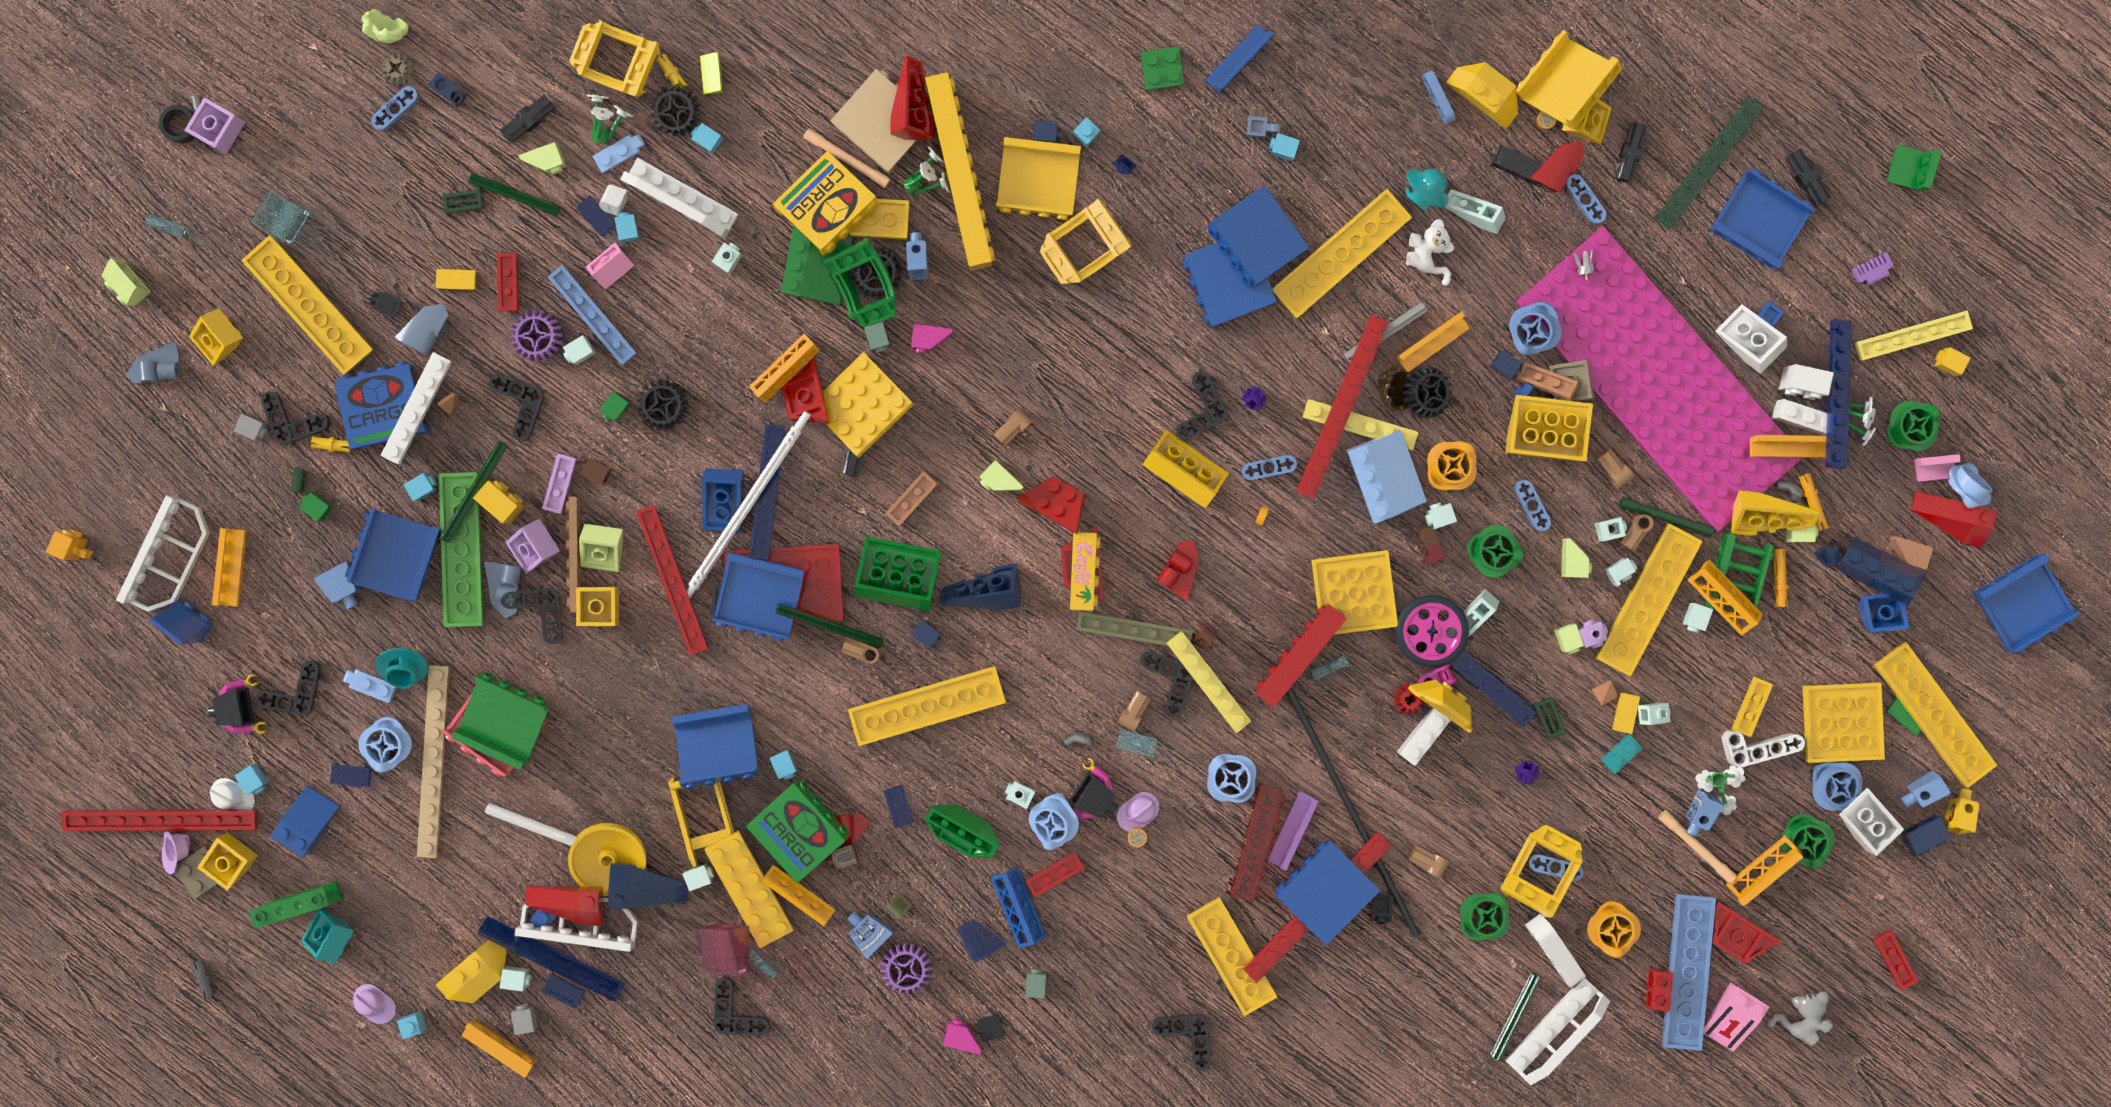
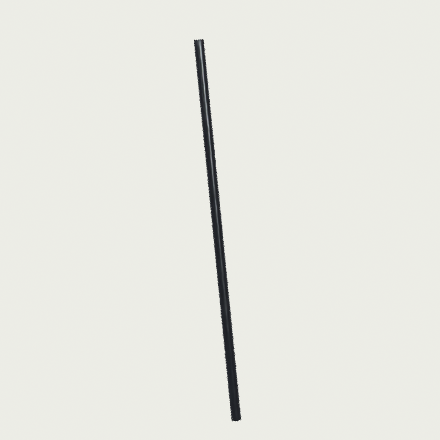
M1290 687L1286 693L1364 843H1366L1370 836L1293 688ZM1380 857L1375 864L1391 895H1393V899L1413 937L1416 938L1421 934Z

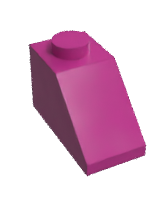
M914 324L911 348L915 349L917 353H926L927 350L932 351L953 334V330L950 328Z
M957 1018L948 1021L943 1046L980 1055L982 1047L968 1024H965L964 1020Z

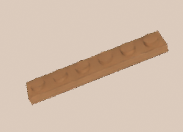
M569 497V501H566V512H569V520L566 521V530L569 532V539L566 541V549L569 551V558L566 561L569 578H567L566 585L567 589H570V597H567V608H570V612H576V588L581 587L579 547L581 536L580 497Z

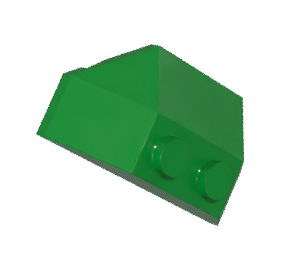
M957 804L933 805L924 820L937 839L968 857L992 858L1000 845L992 827L987 821Z

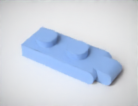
M640 134L634 137L628 135L592 157L600 171L605 174L641 152L640 148L645 146V143Z
M358 669L355 672L347 670L343 679L344 682L350 684L349 688L387 703H391L397 689L384 679Z

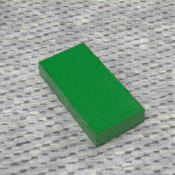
M1896 697L1885 712L1914 735H1918L1921 731L1920 727Z

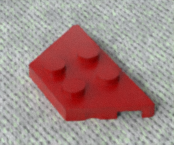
M812 358L802 370H799L782 387L788 416L791 421L797 422L803 412L806 411L811 414L807 422L829 424L830 419L817 363Z
M1051 477L1017 498L1023 505L1069 531L1078 534V523L1082 515L1081 507L1084 504L1085 496L1077 489L1055 477Z
M1097 526L1085 533H1097L1098 537ZM1073 540L1061 547L1064 586L1071 588ZM1096 549V556L1099 557V568H1095V576H1099L1098 587H1094V595H1098L1099 600H1104L1099 549Z
M1716 901L1712 943L1746 964L1753 960L1755 956L1765 953V950L1780 944L1781 941L1719 901Z

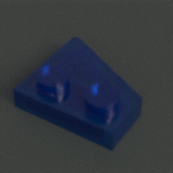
M973 919L956 928L974 963L1007 945L1006 942Z

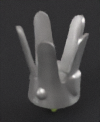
M1593 250L1591 251L1590 262L1588 252H1583V266L1578 255L1573 253L1578 266V275L1585 274L1586 280H1588L1587 274L1594 273L1592 264Z

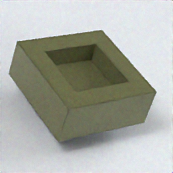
M899 892L885 907L899 920L913 905Z

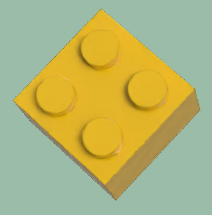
M488 480L473 497L474 500L502 524H511L526 507L522 504L523 499L517 494L513 495L508 492L509 487L501 481Z
M619 587L576 588V626L619 625Z

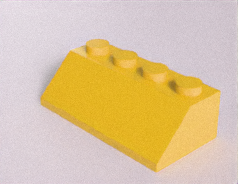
M1168 430L1164 432L1142 464L1204 508L1214 498L1229 474Z

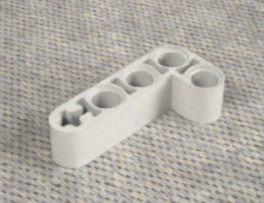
M1728 730L1722 735L1726 758L1731 765L1737 767H1745L1799 752L1805 746L1803 737L1793 733L1746 745L1743 735L1739 732ZM1732 735L1736 736L1734 744H1731L1729 741ZM1793 739L1796 740V742L1793 743V746H1792V745H1785V743H1787V744H1788V743H1792V742H1793ZM1774 743L1778 744V750L1776 752L1772 751V745ZM1759 748L1760 754L1755 758L1753 751ZM1740 753L1741 760L1740 762L1736 763L1735 755Z
M1541 914L1525 924L1529 933L1539 943L1570 988L1586 977L1554 928Z

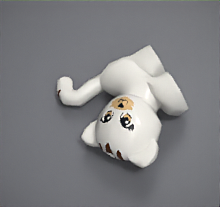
M1437 219L1425 231L1423 240L1419 234L1412 233L1410 235L1409 246L1414 247L1415 251L1408 252L1406 264L1417 268L1423 273L1443 274L1442 284L1448 286L1451 281V271L1447 267L1434 266L1431 253H1451L1454 250V246L1450 242V236L1444 228L1443 221Z

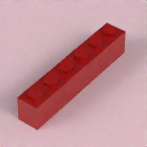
M1323 604L1317 610L1316 614L1318 616L1314 621L1310 619L1304 626L1305 632L1302 635L1298 634L1291 642L1293 646L1289 651L1287 649L1284 650L1279 657L1281 661L1277 666L1273 664L1267 671L1269 674L1265 680L1261 679L1256 684L1255 688L1257 690L1255 694L1272 708L1276 706L1347 620L1330 604L1326 606Z

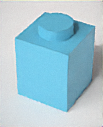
M1087 117L1073 131V136L1086 148L1100 135V129Z
M703 123L700 126H696L691 133L693 136L691 140L711 154L715 153L723 140L720 134Z
M1278 133L1276 138L1272 137L1269 149H1272L1270 155L1292 162L1300 140Z
M630 212L618 214L619 217H614L620 243L640 240L634 214L630 215Z
M422 473L404 484L410 497L416 502L438 490L435 486L437 485L435 478L428 473Z
M789 749L770 757L778 779L784 778V780L795 776L794 772L798 771V768Z
M257 764L250 765L235 775V778L247 795L261 793L265 790L264 786L269 783Z
M422 1011L403 1016L397 1021L402 1039L421 1034L427 1030Z

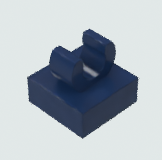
M1837 544L1833 547L1827 545L1819 548L1814 555L1828 568L1841 560V557L1838 555L1841 548Z

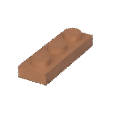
M1527 362L1524 363L1517 376L1518 382L1528 383L1534 388L1571 401L1579 385L1578 381Z
M923 471L885 514L900 527L938 484Z

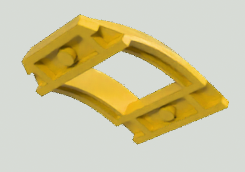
M599 20V23L583 25L569 61L580 76L612 89L639 97L646 92L643 88L656 55H661L659 43L628 33ZM602 34L637 48L624 81L589 69Z
M1100 199L1095 200L1091 205L1046 235L1044 244H1042L1040 254L1061 284L1080 283L1131 247L1130 239L1126 237L1106 208L1107 205ZM1090 219L1110 250L1082 270L1077 271L1057 241Z
M1548 825L1540 827L1529 834L1500 890L1506 897L1509 895L1542 913L1543 917L1552 918L1583 862L1581 843ZM1536 843L1571 861L1553 896L1518 877Z

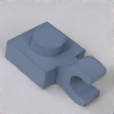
M1248 116L1246 136L1265 138L1266 132L1278 134L1280 133V124L1267 123V117Z

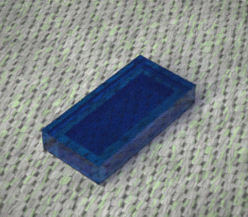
M590 195L576 207L602 237L616 225Z
M332 764L330 784L370 787L372 767Z
M899 785L884 790L894 826L898 827L914 822L903 786Z
M551 973L542 992L576 1009L585 990Z

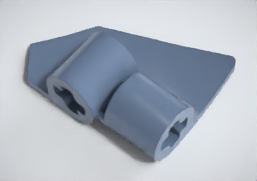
M445 304L423 307L395 338L428 356L436 339L443 335L447 327L445 321L449 314Z
M172 342L137 357L126 375L134 384L179 379L181 371L177 343Z
M486 561L484 564L491 604L507 619L516 614L518 609H506L503 607L501 597L507 592L520 591L518 585L521 567ZM511 595L506 599V603H510V606H512L513 602H519V598H512Z

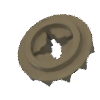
M393 53L381 63V72L384 79L392 84H403L412 75V64L402 54ZM392 63L397 66L401 65L399 67V70L402 74L397 73L396 71L392 73V71L394 70V68L392 67Z

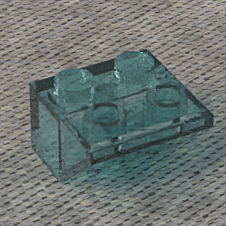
M270 189L250 223L283 243L291 245L310 212Z

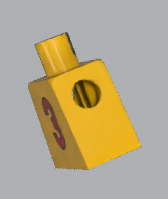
M1961 788L1959 798L1949 800L1943 820L1948 831L1957 834L1975 833L1979 803L1971 801L1972 790Z

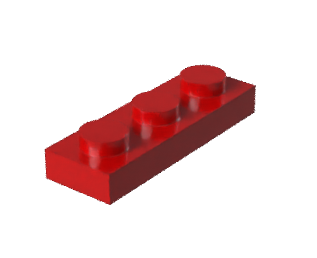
M497 253L499 312L519 311L517 253Z
M1074 851L1025 881L1034 897H1037L1085 869Z
M1887 930L1872 938L1900 990H1904L1919 982L1891 930Z

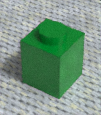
M613 391L599 410L603 412L601 416L607 421L611 422L613 420L618 422L631 403Z
M313 492L307 493L301 499L302 504L299 506L302 511L317 522H323L334 508L332 504L319 494Z

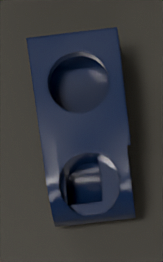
M439 71L428 83V86L457 108L467 97L465 93Z

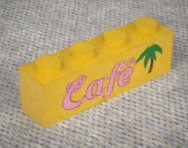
M1073 533L1070 610L1093 611V606L1097 607L1098 595H1094V587H1098L1099 576H1095V568H1099V557L1096 556V549H1100V537H1097V533Z

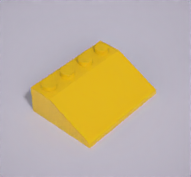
M1516 395L1507 434L1505 453L1585 462L1587 460L1593 404Z

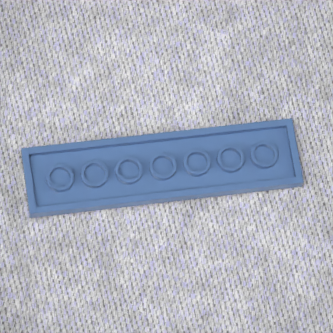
M1676 894L1669 962V970L1674 975L1670 1011H1665L1662 1046L1665 1048L1702 1051L1716 904L1715 897Z

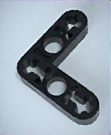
M1203 371L1196 372L1193 375L1192 384L1206 411L1181 423L1177 427L1176 436L1184 441L1223 422L1227 417V410L1210 377ZM1198 375L1206 378L1204 380L1205 386L1209 384L1211 387L1205 389L1202 393L1199 390L1203 389L1202 385L1196 383ZM1206 392L1214 393L1215 400L1213 402L1205 401L1204 395ZM1218 401L1220 405L1216 407L1218 411H1223L1222 419L1215 418L1213 416L1215 414L1214 408L1210 410L1208 406H1212ZM1198 418L1206 419L1207 425L1205 428L1197 427L1196 420ZM1192 421L1193 427L1195 428V430H1197V432L1194 433L1193 430L1189 431L1187 433L1188 437H1185V435H1180L1179 432L1182 431L1181 427H1184L1185 429L1191 427L1189 422Z
M497 374L492 376L489 382L492 390L523 401L512 433L517 440H528L532 435L544 402V392L539 388ZM501 378L502 383L508 384V389L499 386L497 389V385L494 384L495 380L499 381ZM516 384L522 387V392L519 395H514L512 392V388ZM526 391L530 393H535L536 391H538L537 395H539L540 398L535 399L533 402L532 397L528 395L525 396ZM526 409H531L534 413L533 418L530 420L524 417ZM521 420L526 423H531L530 427L528 425H525L524 431L527 432V434L522 435V437H520V433H518V429H523L524 424L520 423Z
M266 391L261 396V403L275 440L280 444L286 445L323 432L330 426V419L324 414H315L290 423L282 399L277 392ZM269 395L275 397L273 405L267 402L270 399ZM277 412L282 414V421L279 423H275L273 420V415ZM318 418L324 420V422L322 423L323 427L319 425H315L312 427L310 424L317 423L319 421ZM300 424H305L307 426V432L305 434L301 435L298 432V426ZM286 425V427H282L283 431L285 433H288V436H286V440L280 438V436L283 435V432L281 429H277L276 427Z
M548 588L513 591L503 594L501 604L506 609L540 607L543 640L548 644H556L561 640L559 596L556 590ZM548 592L550 595H553L550 603L547 599L540 600L541 604H539V596H546ZM528 593L533 594L535 597V601L532 604L525 602V596ZM509 595L512 598H520L522 606H520V602H513L512 606H510V603H506V599L509 598ZM548 611L555 613V619L552 622L546 619ZM546 624H556V627H552L553 633L557 634L553 641L551 638H548V634L551 633V627L547 628Z
M1153 652L1143 653L1140 657V662L1144 668L1174 677L1165 704V711L1170 717L1179 716L1183 710L1193 677L1191 675L1185 676L1184 680L1188 681L1187 685L1176 681L1177 678L1182 679L1183 674L1180 670L1185 668L1180 661ZM1149 655H1152V659L1158 661V657L1162 658L1158 664V669L1154 668L1156 664L1153 663L1147 666L1143 660L1144 657L1147 658ZM1164 661H1170L1173 665L1172 669L1168 672L1163 671L1161 667ZM1177 685H1182L1185 688V692L1181 696L1174 693V688ZM1171 696L1182 699L1181 703L1177 701L1176 707L1179 710L1175 711L1174 714H1171V710L1168 709L1169 705L1172 706L1174 704V700H1170Z
M307 661L302 665L295 696L265 690L257 694V705L262 708L300 716L310 714L314 708L320 679V664L317 661ZM312 665V667L315 668V672H311L310 675V671L307 670V667ZM310 675V678H314V681L311 679L305 680V677H309ZM306 682L312 686L310 693L303 691V685ZM267 694V698L275 699V702L270 701L265 703V701L262 700V696H266ZM301 696H304V697H309V696H310V699L301 698ZM283 697L289 700L287 708H282L280 705V700ZM305 699V706H308V708L302 712V708L299 705L303 704Z
M721 977L715 985L713 1023L715 1031L720 1034L759 1036L766 1034L770 1028V1022L766 1017L732 1015L734 984L729 977ZM723 981H726V985H729L725 992V995H730L729 997H719V994H723V987L719 986ZM726 1000L729 1003V1008L721 1010L718 1006L719 1001ZM722 1019L724 1020V1023L730 1024L732 1022L731 1020H734L733 1030L730 1029V1025H727L724 1027V1029H721V1025H718V1023H720ZM739 1020H744L747 1023L745 1030L737 1028ZM750 1020H753L752 1025H758L762 1021L766 1027L762 1031L759 1030V1027H753V1031H750Z
M1197 1013L1162 1016L1153 1020L1152 1030L1158 1036L1190 1033L1195 1068L1200 1071L1209 1068L1211 1060L1208 1025L1204 1015ZM1197 1018L1204 1022L1200 1027L1201 1032L1205 1031V1033L1193 1034V1032H1197V1026L1193 1024ZM1168 1020H1171V1031H1169V1027H1163L1162 1031L1155 1028L1158 1022H1162L1163 1025H1169ZM1176 1020H1183L1185 1022L1183 1029L1177 1030L1174 1027ZM1203 1037L1206 1041L1205 1045L1197 1047L1195 1045L1196 1038ZM1207 1050V1052H1203V1058L1207 1062L1200 1066V1063L1196 1062L1200 1060L1199 1052L1195 1053V1051L1202 1052Z

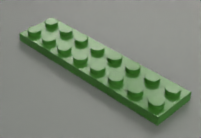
M479 472L439 473L441 535ZM475 500L451 542L447 543L441 539L444 627L484 626L480 504Z

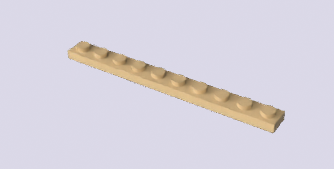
M429 665L417 857H438L446 739L442 730L446 729L450 666Z

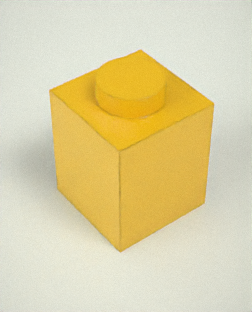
M1949 347L1938 352L1936 356L1937 362L1934 366L1953 376H1959L1963 374L1970 357Z

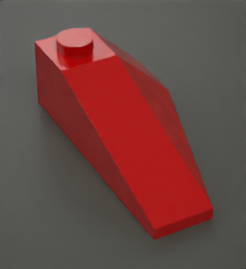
M910 56L904 57L891 112L890 134L904 140L935 139V119L929 110L928 104L931 101L925 92L926 79L922 61Z
M1917 491L1914 494L1911 511L1928 522L1933 523L1943 532L1953 536L1960 543L1978 548L1982 547L1992 532L1998 510L1983 506L1967 508L1962 501Z
M526 886V906L580 925L603 926V887Z

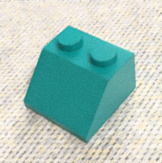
M320 908L301 942L316 959L336 964L338 958L343 953L344 947L351 939L354 930L346 921Z

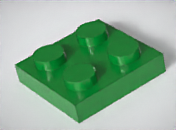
M1179 47L1143 51L1140 53L1146 91L1184 86Z

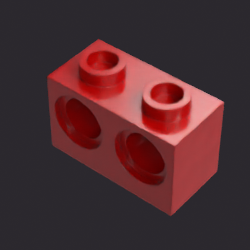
M1648 968L1645 1006L1649 1009L1670 1011L1673 972L1668 969Z

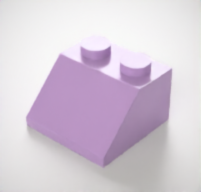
M204 98L184 131L226 155L244 126L245 121Z
M540 519L522 527L505 542L525 574L533 571L560 552L556 542L551 538L547 528Z

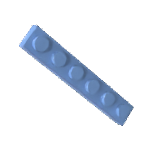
M563 265L548 276V279L622 366L638 354Z

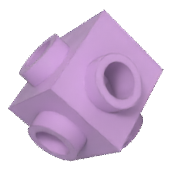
M1588 620L1583 623L1584 626L1578 628L1584 644L1582 647L1584 648L1590 646L1596 648L1602 646L1603 641L1608 640L1606 636L1608 630L1601 621Z

